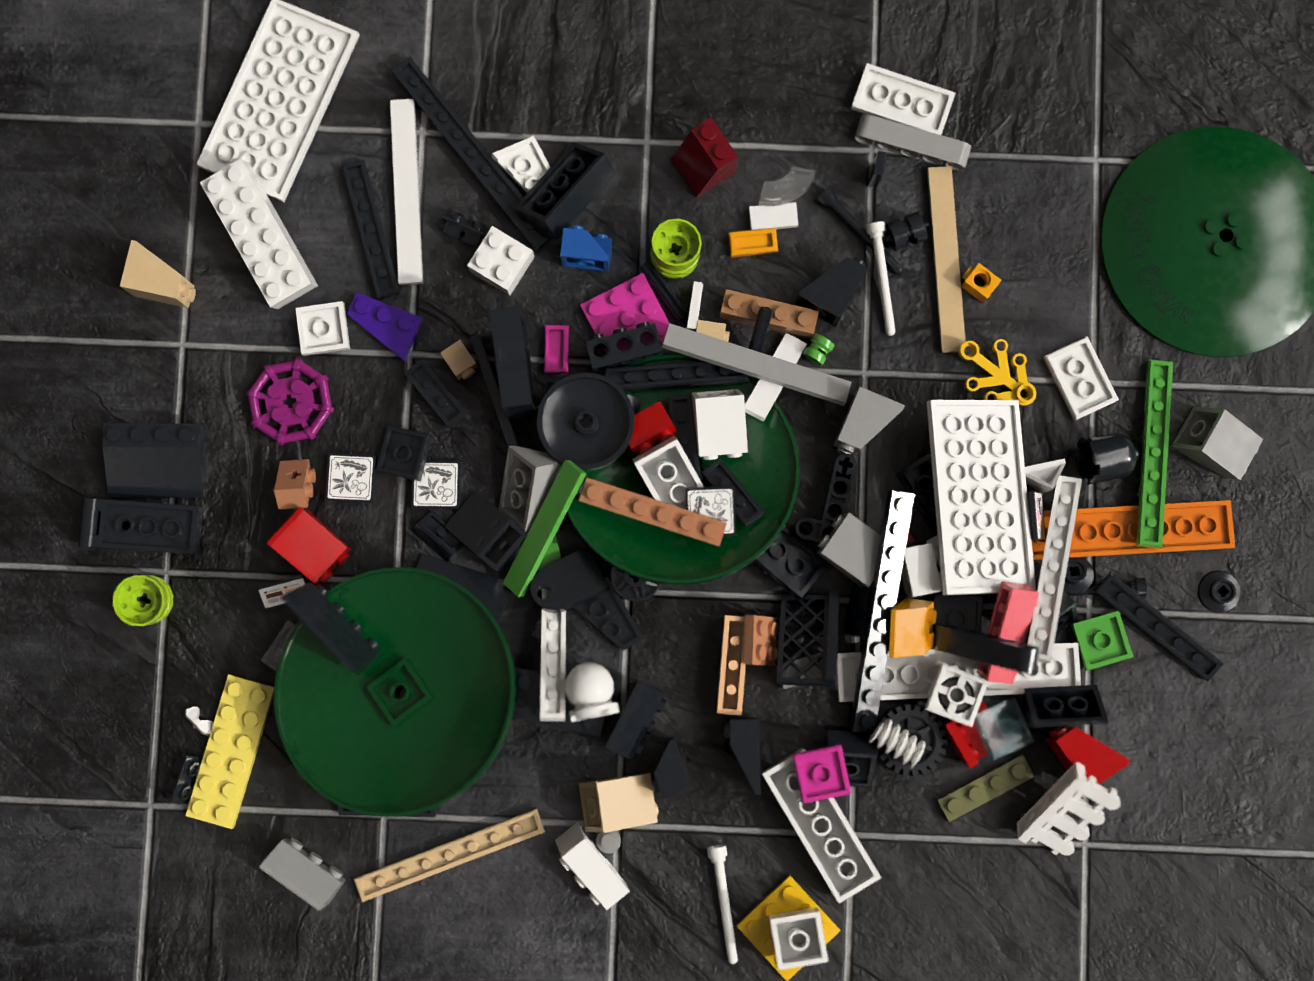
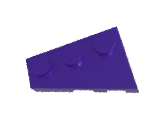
M356 292L347 314L406 363L423 318Z

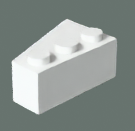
M578 822L555 840L561 854L559 859L561 864L567 871L572 869L575 872V880L582 888L587 886L591 891L589 896L597 906L602 904L608 910L630 892L626 882L607 858L605 859L598 851L596 844L587 838Z

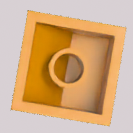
M905 598L891 610L889 657L925 655L933 648L935 633H932L937 618L934 602Z

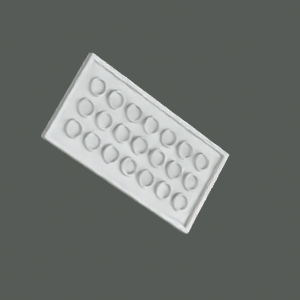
M271 0L196 165L215 174L235 161L242 159L250 164L267 196L284 202L359 38V33L284 1Z
M1019 400L928 401L927 411L943 595L997 594L1002 581L1027 584L1036 590Z

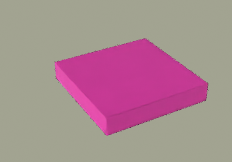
M841 744L792 754L803 804L851 794Z

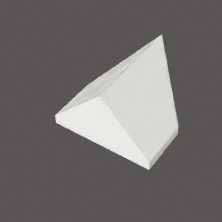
M1065 459L1025 467L1026 484L1042 494L1053 490L1066 464Z

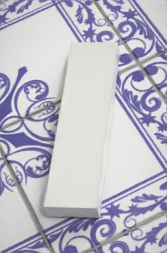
M786 333L773 357L797 364L807 343ZM760 379L745 404V412L764 422L783 386Z

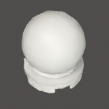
M584 662L573 668L568 675L565 683V693L568 700L575 706V711L569 712L571 722L619 713L618 703L610 701L614 692L613 679L602 665L595 662Z

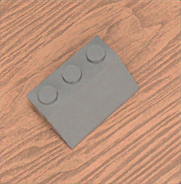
M513 445L509 446L499 511L525 532L529 531L558 475L560 463L546 452Z
M285 838L276 846L259 868L320 911L332 901L346 879L341 877L343 873L334 866L329 868L323 864V859L314 852L309 854L302 849L303 844L295 838Z

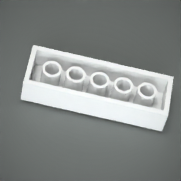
M239 159L200 182L271 308L279 309L318 286L248 162Z
M800 748L799 750L795 751V752L792 753V754L799 753V752H804L805 749H804V748ZM790 754L762 771L761 774L838 903H841L881 877L834 798L802 803L793 755Z

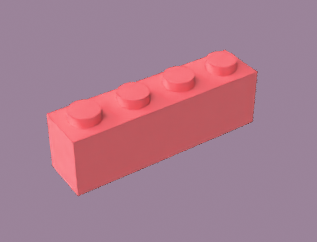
M1002 581L987 634L1025 643L1027 633L1031 628L1033 612L1038 604L1039 592L1027 584ZM979 662L976 671L987 682L1012 685L1015 676L1018 674V672Z

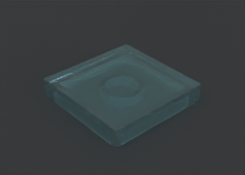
M1015 697L976 714L974 722L991 761L1034 743Z

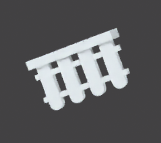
M1075 762L1017 822V838L1025 844L1030 839L1034 843L1040 841L1049 846L1051 852L1055 855L1058 853L1071 855L1074 853V843L1071 841L1073 838L1078 840L1089 838V828L1086 826L1089 822L1093 825L1104 823L1105 817L1102 811L1104 807L1110 810L1120 807V798L1117 795V790L1112 787L1108 790L1097 784L1096 778L1091 775L1087 778L1085 776V767ZM1085 795L1097 803L1093 806L1081 799V797ZM1069 810L1081 817V819L1077 821L1065 813ZM1055 826L1056 828L1064 831L1066 834L1062 836L1059 833L1053 831L1051 828Z

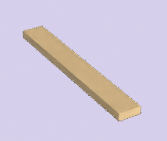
M952 166L930 167L927 169L941 354L958 353L959 346L965 342Z
M536 808L356 877L354 882L361 901L364 902L544 833L545 829Z

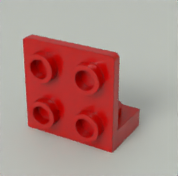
M983 701L980 703L972 727L951 719L943 723L948 738L963 764L968 768L979 764L977 760L1007 743Z

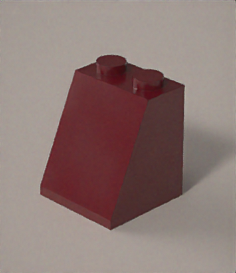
M709 118L690 131L672 156L671 161L695 196L699 197L736 173L738 155L714 120Z

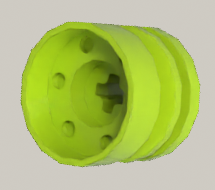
M679 218L669 219L656 228L651 241L650 258L651 263L659 274L667 278L678 279L692 273L697 266L702 245L701 236L697 228L690 222ZM671 250H675L679 255L675 256V253H671Z
M134 575L124 579L117 586L113 594V607L116 615L123 622L132 626H147L161 622L169 615L173 607L174 595L171 587L164 579L155 575ZM147 596L148 599H151V602L146 604L145 601H142V597Z

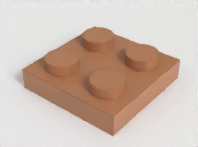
M746 615L744 664L775 666V660L778 655L776 648V636L778 634L776 617Z

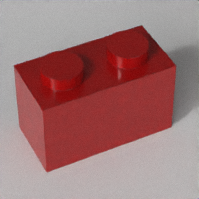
M660 401L634 415L635 428L629 446L635 455L642 454L653 448L660 441L664 442L671 438L677 432Z

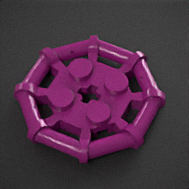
M300 358L273 365L266 364L250 390L246 391L252 427L259 429L275 440L278 445L282 446L284 443L309 438L313 440L330 413L334 411L327 383L328 377L326 375L323 376L302 362ZM293 370V375L289 378L279 379L276 374ZM301 372L314 380V382L308 386L299 380ZM271 378L274 382L273 385L269 386L266 394L261 393V389L268 379ZM319 389L322 404L315 403L313 391ZM288 396L296 399L292 408L284 405V401L287 400ZM258 399L265 400L267 413L262 416ZM314 410L320 411L312 424L309 425L307 420L311 412L313 413ZM270 419H274L280 423V431L268 425L267 422ZM302 425L304 429L288 433V427Z

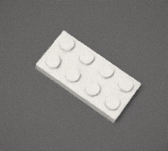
M867 63L851 109L941 135L955 92Z

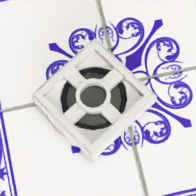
M941 663L937 676L932 680V687L928 691V700L924 709L972 727L988 682L985 679Z

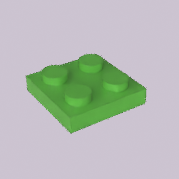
M1119 611L1071 624L1085 671L1133 657Z

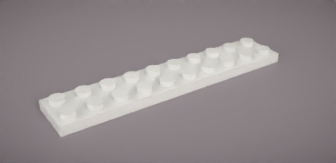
M1078 643L1054 644L1051 664L1037 661L1036 674L1018 672L1013 685L988 682L983 696L1024 694V688L1081 686ZM930 649L925 655L896 658L889 657L888 651L880 700L928 698V691L932 687V680L937 676L941 663L982 678L976 673L979 661L935 649ZM861 652L838 653L837 682L839 702L854 700Z

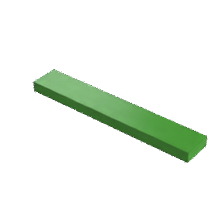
M569 460L564 461L503 582L518 597L525 595L587 474Z

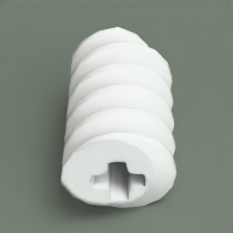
M888 718L878 725L869 742L871 743L878 739L877 748L882 747L884 744L887 745L886 754L894 750L893 758L897 759L902 755V764L905 765L908 761H911L910 769H912L924 752L925 742L921 740L916 744L917 736L912 735L908 738L909 731L905 729L900 732L899 724L891 727L892 720Z

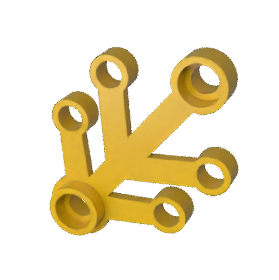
M998 339L992 344V350L997 354L998 367L979 353V346L974 341H966L959 346L958 353L963 360H972L993 376L979 379L970 377L966 379L964 387L967 391L973 392L983 387L1005 385L1012 391L998 394L990 391L984 394L983 400H988L989 394L994 396V400H1019V405L1022 406L1029 405L1035 400V387L1027 381L1026 356L1018 353L1011 357V365L1016 368L1017 381L1010 377L1007 358L1008 343L1004 339ZM998 342L1003 344L1002 351H999L996 347ZM965 347H969L971 350L969 356L964 353ZM1017 356L1022 359L1020 365L1015 362ZM970 380H973L976 383L974 389L969 387ZM1022 389L1027 392V396L1025 398H1022L1020 396V391Z

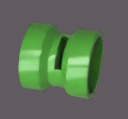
M814 334L810 347H806L802 355L812 363L822 366L826 361L825 356L832 351L835 345L824 336Z

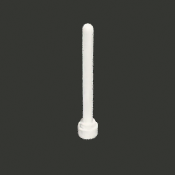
M874 222L866 224L867 234L870 235V239H873L885 330L887 335L892 336L895 334V325L882 241L886 228L885 222Z
M714 845L707 847L708 858H711V863H714L728 961L731 964H735L738 958L723 862L726 861L727 849L726 845Z

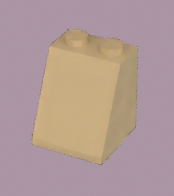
M131 240L120 287L135 297L189 308L190 302L194 301L196 294L194 285L137 241Z
M640 773L579 783L585 831L605 833L656 823L658 806L654 801L653 792L655 789L651 780V774Z

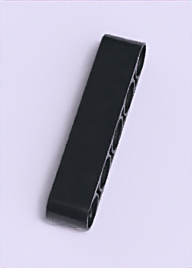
M936 624L933 649L1019 673L1036 674L1038 647L955 625Z

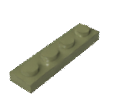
M1019 755L936 800L947 821L951 822L1035 776L1024 756Z

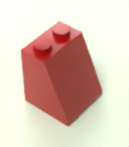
M302 507L267 542L270 547L314 584L326 583L333 575L332 570L337 565L341 566L350 557L348 553L351 550L313 513Z
M1056 726L1049 731L1050 736L1045 738L1066 770L1075 762H1078L1085 767V776L1087 778L1090 775L1095 777L1097 784H1101L1131 763L1128 758L1077 727Z

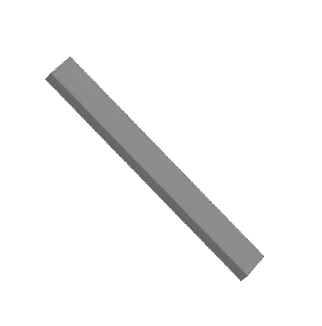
M670 323L662 348L842 406L846 404L851 386L850 381Z

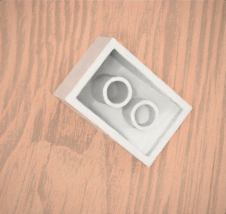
M675 436L632 459L655 500L686 509L685 488L704 487Z

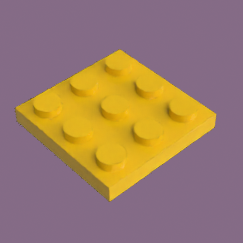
M790 875L737 924L740 931L786 981L792 978L803 966L783 970L778 969L768 915L817 907L820 911L825 945L841 931Z

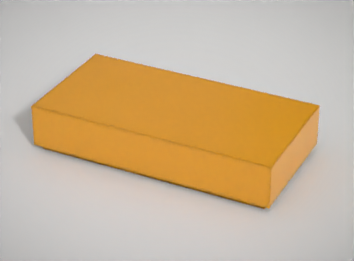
M776 228L729 232L731 257L778 253Z

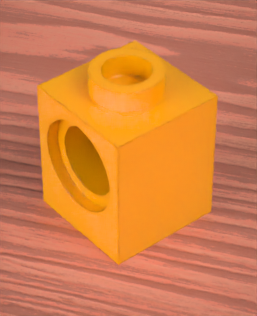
M978 263L975 269L970 266L962 276L965 281L961 287L984 303L1002 280ZM975 277H980L984 280L983 287H979L974 283Z

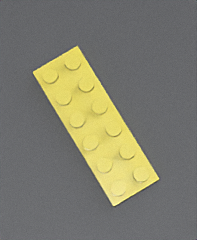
M228 675L185 816L230 829L235 827L273 701V686Z

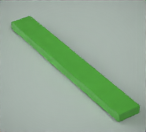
M1151 359L1147 361L1136 546L1161 549L1163 546L1173 362Z

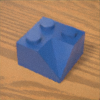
M572 225L569 228H563L560 252L563 267L609 272L612 239H608V236L603 234H594V237H592L581 226Z

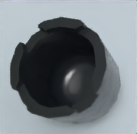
M1122 434L1082 437L1077 443V447H1081V456L1076 457L1078 471L1082 479H1088V485L1127 477L1133 472L1138 460L1137 448L1133 446L1128 437Z

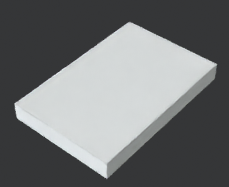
M1088 336L1043 357L1074 421L1119 400Z

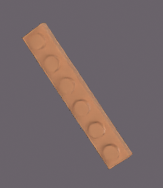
M586 478L579 499L580 502L719 547L727 525L726 522L590 478Z

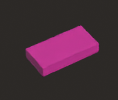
M545 325L544 373L568 374L569 326Z

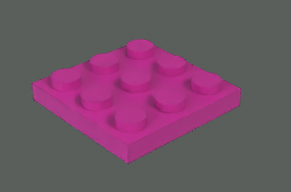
M644 273L580 305L595 335L603 334L608 336L612 335L616 329L626 328L631 330L635 329L637 324L650 322V325L656 324L660 343L664 342L669 321ZM644 335L640 339L643 345H650L654 341L650 335ZM620 341L617 348L620 351H627L631 345L627 341ZM602 347V349H603V351H604V353H605V355H606V354H607V349L604 348V347Z

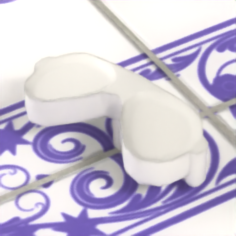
M198 707L187 708L185 716L193 724V728H197L202 734L209 736L213 722L199 720Z

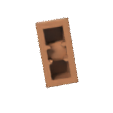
M309 459L280 461L274 488L278 509L308 507L309 498L313 497L312 483L316 482L315 469H311Z

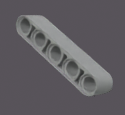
M867 114L861 115L855 134V140L860 143L939 166H952L953 170L958 171L965 170L971 150V145L966 142Z

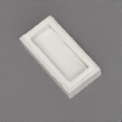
M796 202L749 207L751 230L798 227Z
M694 281L687 329L696 332L703 284L702 282Z

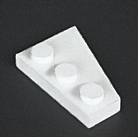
M534 136L494 152L491 156L527 193L550 168Z

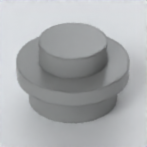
M617 831L600 832L596 843L602 852L613 853L619 848L621 838Z

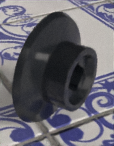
M1084 557L1069 558L1063 589L1068 595L1083 594L1090 589L1094 582L1093 567ZM1070 570H1077V576L1072 577Z
M1217 570L1209 572L1201 579L1198 586V596L1202 605L1209 611L1226 613L1238 604L1241 589L1233 575L1226 571ZM1220 587L1223 588V590H1225V594H1223V596L1217 593V590Z

